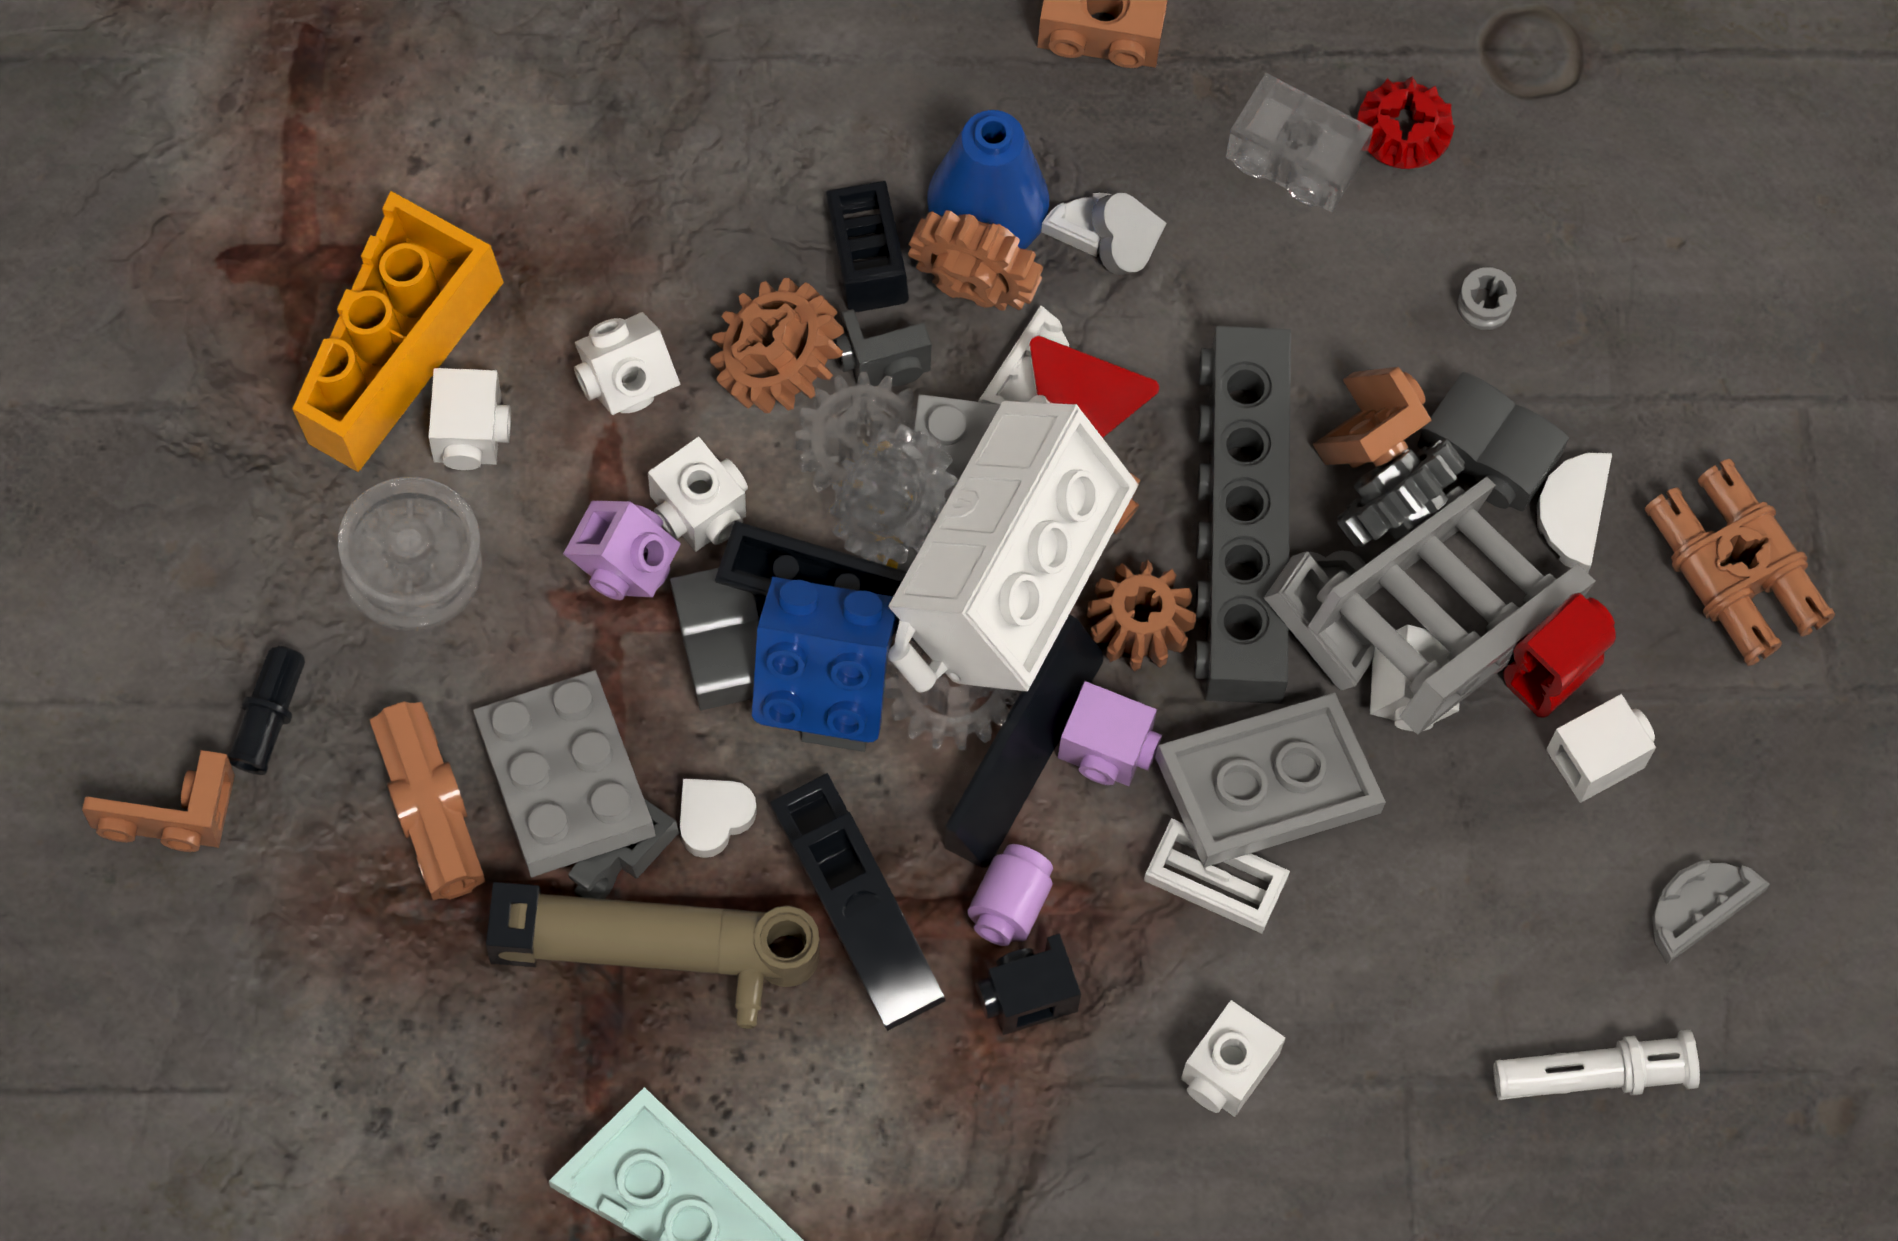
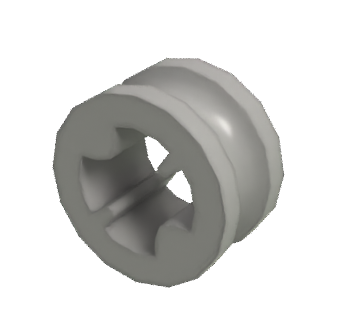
M1481 267L1472 271L1464 279L1457 300L1458 311L1462 319L1471 327L1480 330H1493L1502 326L1509 319L1516 300V286L1511 277L1502 270L1493 267ZM1479 289H1489L1490 297L1495 293L1500 296L1494 309L1483 308L1485 303L1483 300L1479 304L1474 302Z

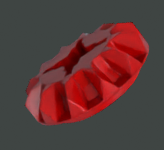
M1413 76L1405 82L1393 83L1387 78L1379 88L1373 92L1368 91L1357 115V132L1365 149L1378 161L1400 169L1420 168L1436 161L1447 150L1455 128L1452 119L1451 103L1444 102L1438 94L1436 85L1427 88L1417 84ZM1405 106H1410V111H1413V120L1421 123H1415L1411 132H1408L1407 139L1403 140L1401 139L1402 130H1400L1399 121L1390 118H1398L1401 110H1404Z

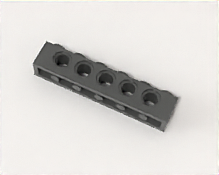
M1216 326L1212 348H1201L1199 385L1210 386V406L1200 405L1198 443H1209V463H1199L1197 500L1208 501V522L1198 521L1196 559L1208 560L1207 581L1197 580L1195 614L1196 619H1207L1206 640H1196L1194 677L1206 679L1205 701L1282 704L1288 684L1289 628L1267 603L1264 596L1289 562L1291 329ZM1236 390H1245L1255 395L1258 401L1252 404H1241L1233 400L1229 394ZM1236 447H1244L1253 451L1258 459L1252 462H1240L1235 460L1228 451ZM1235 505H1244L1251 508L1257 517L1250 521L1237 520L1229 514L1227 509ZM1242 563L1250 566L1257 576L1250 580H1239L1231 576L1226 567ZM1235 622L1245 623L1253 628L1257 636L1249 640H1239L1232 637L1225 627Z

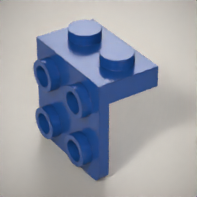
M772 577L757 627L752 704L753 719L765 726L867 743L876 741L879 737L882 723L888 652L898 617L888 607L893 596L814 584L803 580Z

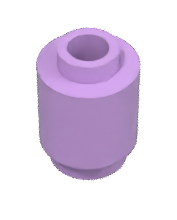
M1010 844L1005 848L1003 854L996 855L993 858L968 909V915L975 923L974 930L978 935L1000 946H1008L1011 941L1023 942L1027 939L1053 885L1050 879L1053 865L1045 856L1026 846Z

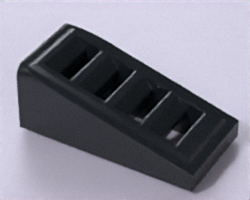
M886 181L826 191L848 310L854 309L856 313L907 303L909 294L906 270ZM879 210V214L844 220L843 216L862 211ZM883 232V234L848 240L849 237ZM882 255H887V256H888V257L877 258V259H872V260H866V261H860V262H855V263H853V260L864 259V258H870V257H876V256H882Z

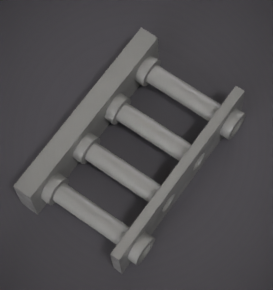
M1485 477L1466 492L1460 486L1453 489L1446 495L1449 499L1446 504L1433 513L1434 515L1351 576L1344 570L1336 574L1318 593L1317 599L1322 605L1308 625L1318 635L1344 616L1411 681L1408 688L1415 695L1399 717L1417 735L1514 661L1515 646L1574 593H1581L1585 597L1596 582L1579 564H1576L1558 579L1550 573L1543 576L1478 513L1496 486L1488 477ZM1460 530L1526 594L1523 600L1525 604L1520 608L1514 602L1506 605L1443 542ZM1422 558L1489 623L1486 627L1488 632L1482 637L1475 631L1468 634L1404 571ZM1384 587L1450 652L1447 657L1449 662L1443 667L1436 660L1429 663L1365 600Z

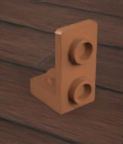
M201 750L197 770H188L183 781L181 807L182 809H188V811L93 797H85L82 811L90 827L96 829V833L99 836L112 841L133 842L137 835L161 839L162 845L184 852L199 851L200 845L219 848L235 774L227 754Z

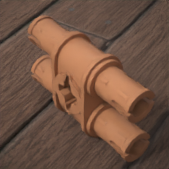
M1727 459L1720 462L1719 465L1722 468L1720 471L1714 465L1698 479V484L1704 488L1727 523L1721 530L1715 533L1714 531L1706 532L1683 498L1679 488L1668 490L1666 494L1669 498L1667 500L1663 494L1657 496L1645 507V512L1652 518L1673 550L1674 554L1671 556L1672 567L1675 572H1682L1705 607L1703 609L1704 616L1710 618L1712 622L1720 621L1744 657L1746 665L1751 666L1759 662V655L1765 659L1782 645L1781 640L1775 636L1753 603L1752 599L1755 595L1762 591L1766 593L1773 592L1796 626L1797 632L1801 637L1811 634L1813 632L1811 628L1813 625L1816 630L1826 625L1834 618L1835 612L1832 608H1829L1805 572L1808 567L1806 562L1807 556L1804 552L1796 550L1774 517L1776 515L1775 508L1768 505L1767 502H1758L1735 468L1733 460ZM1730 555L1737 562L1754 558L1749 569L1743 562L1726 565Z

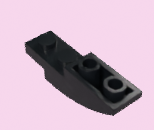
M826 773L771 801L770 804L820 899L886 1030L889 1031L945 1002V997L897 901L829 774Z

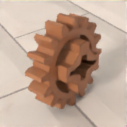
M946 210L943 217L934 212H929L926 219H920L908 244L911 246L908 252L909 257L918 260L916 268L921 272L932 273L934 275L932 283L937 285L936 287L952 298L962 297L974 301L976 305L984 308L995 306L997 309L1005 311L1007 305H1010L1017 310H1021L1024 303H1031L1042 279L1040 275L1043 271V266L1033 262L1036 256L1034 251L1020 249L1018 247L1020 239L1004 226L980 222L975 216L970 214L957 216L952 211Z
M784 278L779 285L778 291H776L767 281L760 283L759 297L752 300L748 295L742 293L739 296L742 309L737 314L727 311L723 313L721 317L729 324L727 332L715 333L712 336V341L723 351L710 357V362L721 372L716 378L718 383L744 407L749 409L755 404L764 413H770L776 400L787 410L794 409L795 395L799 392L812 399L816 395L812 382L817 377L824 380L831 379L833 374L825 364L828 359H836L842 356L843 351L832 340L844 334V328L834 319L837 310L810 284L805 282L802 286L798 287L790 278Z

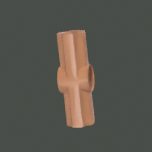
M404 701L383 708L381 713L369 720L391 781L387 783V787L405 838L410 837L426 888L430 891L432 900H451L471 893L474 888L485 882V878L464 818L468 816L449 762L444 763L437 746L438 741L428 713L425 712L422 702L408 703Z

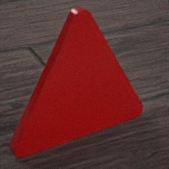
M1035 336L1030 341L1029 345L1037 395L1045 396L1050 403L1077 404L1102 438L1159 393V383L1154 379L1041 336Z

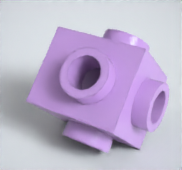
M591 501L563 554L591 576L589 583L596 591L609 598L623 600L625 596L653 597L656 590L667 579L670 572V564L681 543L662 528L663 520L656 513L643 506L635 505L629 501Z

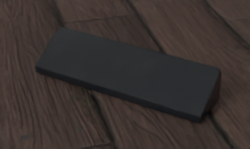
M735 521L715 582L763 597L767 596L772 577L803 580L814 584L857 591H869L875 594L894 597L907 571ZM899 618L897 620L894 636H896L900 621Z
M1068 615L1028 692L1021 691L945 826V849L979 867L987 868L991 864L1061 739L1084 682L1092 683L1103 663L1104 656L1101 649L1077 618Z

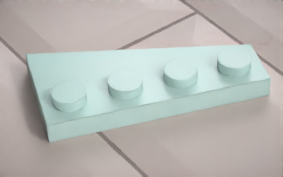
M645 1087L549 1180L551 1188L643 1241H804Z

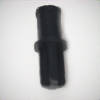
M285 646L272 647L268 651L252 697H245L241 704L246 712L232 750L228 754V759L232 766L252 774L265 775L267 773L268 763L282 725L289 724L293 717L288 708L305 664L304 656L301 653Z

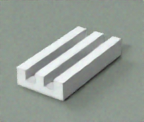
M1171 818L1145 873L1144 881L1263 934L1290 871L1251 853L1224 861V863L1270 883L1266 891L1212 865L1203 867L1201 861L1172 849L1175 841L1196 850L1185 824ZM1166 863L1259 905V909L1257 910L1163 867Z

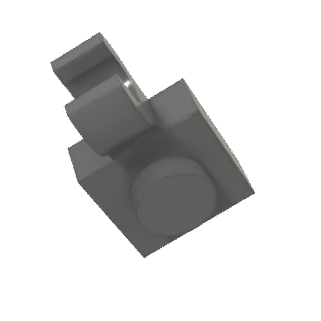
M644 799L653 821L656 836L577 862L568 874L569 878L578 884L574 890L575 895L583 898L605 899L611 892L616 878L622 869L637 879L679 834L676 820Z

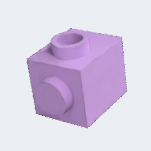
M1085 681L1061 736L1058 759L1078 766L1079 772L1094 782L1113 785L1116 781L1130 786L1137 767L1149 770L1160 744L1162 735L1152 731L1157 709Z

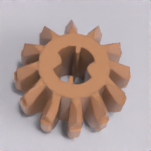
M1148 559L1142 562L1138 575H1134L1126 565L1121 563L1116 567L1115 581L1101 578L1095 587V594L1099 599L1090 601L1087 607V617L1097 622L1091 627L1090 636L1095 643L1110 642L1106 652L1109 662L1119 659L1123 653L1131 655L1129 663L1134 672L1141 668L1144 656L1148 655L1152 662L1161 668L1167 663V649L1178 653L1183 652L1188 642L1184 632L1194 629L1196 614L1186 609L1191 604L1192 599L1190 588L1173 589L1176 580V573H1174L1173 568L1164 572L1159 578L1152 576L1153 567ZM1135 609L1148 611V622L1134 620Z

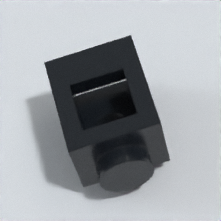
M1060 933L1047 937L1045 952L1035 954L1031 948L1010 952L996 961L997 967L989 969L987 978L975 981L979 1002L986 1019L997 1016L1003 1035L1078 1012L1081 992Z

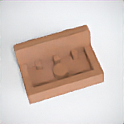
M1399 367L1351 373L1343 381L1361 411L1313 443V446L1325 465L1350 464L1351 468H1356L1367 462H1373L1378 467L1390 462L1408 448L1404 441L1406 438L1432 421L1423 406L1425 403L1423 390L1410 374L1402 372Z

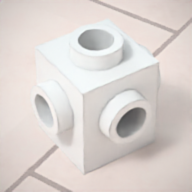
M643 312L625 320L614 318L603 321L590 330L589 336L575 342L582 363L574 366V371L582 391L589 401L597 398L612 415L618 412L633 413L642 410L653 402L654 396L681 385L660 329Z
M700 437L691 441L648 472L650 497L658 505L654 512L663 520L662 527L676 540L683 536L695 552L709 542L717 545L729 539L734 522L743 523V518L746 517L745 491L748 490V486L744 477L729 459L726 458L720 462Z

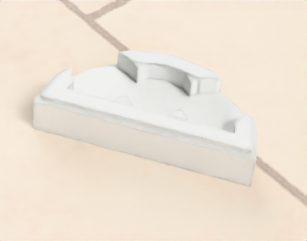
M1043 306L1039 307L978 402L1001 404L1003 401L1028 402L1031 398L1037 396L1029 345L1031 339L1035 336H1041L1069 347L1060 321Z
M1588 452L1565 460L1548 476L1537 502V528L1540 534H1544L1548 545L1560 555L1559 560L1565 566L1572 568L1579 564L1587 573L1592 564L1612 453Z

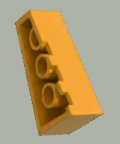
M391 190L382 208L384 218L375 236L370 235L362 252L363 264L352 289L345 290L338 305L339 317L330 338L323 339L292 408L308 444L356 472L361 470L433 376L434 368L440 367L504 283L491 245Z

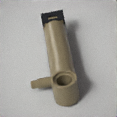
M493 882L486 948L491 964L536 967L537 960L735 975L738 976L735 1007L737 1009L736 1023L740 1028L752 1029L757 1025L758 1012L762 1006L764 978L771 984L781 987L798 986L809 980L814 974L820 959L819 931L815 921L804 910L792 906L776 907L769 912L546 895L541 894L540 886ZM788 935L798 938L805 946L801 953L793 958L778 957L769 948L775 939Z

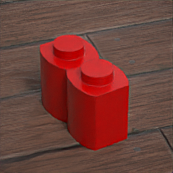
M1581 593L1572 594L1515 646V660L1504 670L1506 686L1537 717L1545 718L1549 716L1603 665L1604 652L1614 644L1616 639L1615 622L1611 613L1602 603L1594 598H1585Z

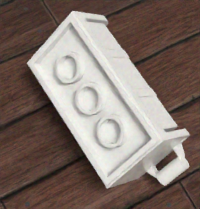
M1037 395L1028 402L1003 401L892 598L888 607L900 621L895 644L888 652V659L917 692H925L932 688L936 680L944 673L953 682L958 684L1028 692L1139 485L1077 404L1050 403L1043 395ZM912 637L932 659L930 665L910 645L909 641Z

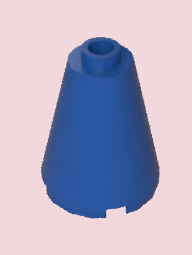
M986 110L977 113L967 121L930 181L927 193L928 212H934L943 217L945 211L949 210L957 216L970 214L975 216L980 222L1000 224L1020 239L1018 244L1020 249H1026L1037 238L1042 230V222L1048 214L1049 191L1023 128L1012 115L999 110Z

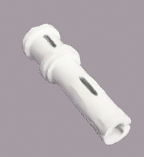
M1691 1030L1679 1031L1677 1038L1639 1042L1635 1036L1623 1037V1040L1617 1041L1616 1048L1495 1060L1493 1065L1498 1100L1620 1087L1624 1093L1629 1092L1630 1095L1643 1094L1645 1087L1683 1083L1686 1089H1695L1699 1087L1700 1083L1698 1053Z

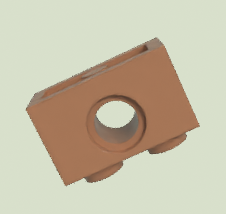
M1044 0L1040 16L1037 48L1051 50L1054 54L1066 58H1077L1084 55L1107 59L1115 65L1125 68H1137L1140 66L1156 68L1168 0ZM1095 13H1107L1112 15L1115 19L1111 21H1099L1093 18L1091 15Z

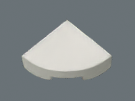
M1093 193L1092 197H1084L1057 205L1042 222L1041 232L1097 257L1101 237L1095 232L1093 227L1092 211L1100 198L1111 194Z

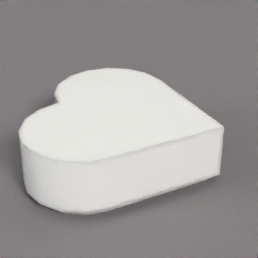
M683 779L680 816L682 843L686 850L694 856L702 858L714 857L721 853L728 845L730 835L741 834L754 823L757 814L755 796L750 788L743 783L735 781Z

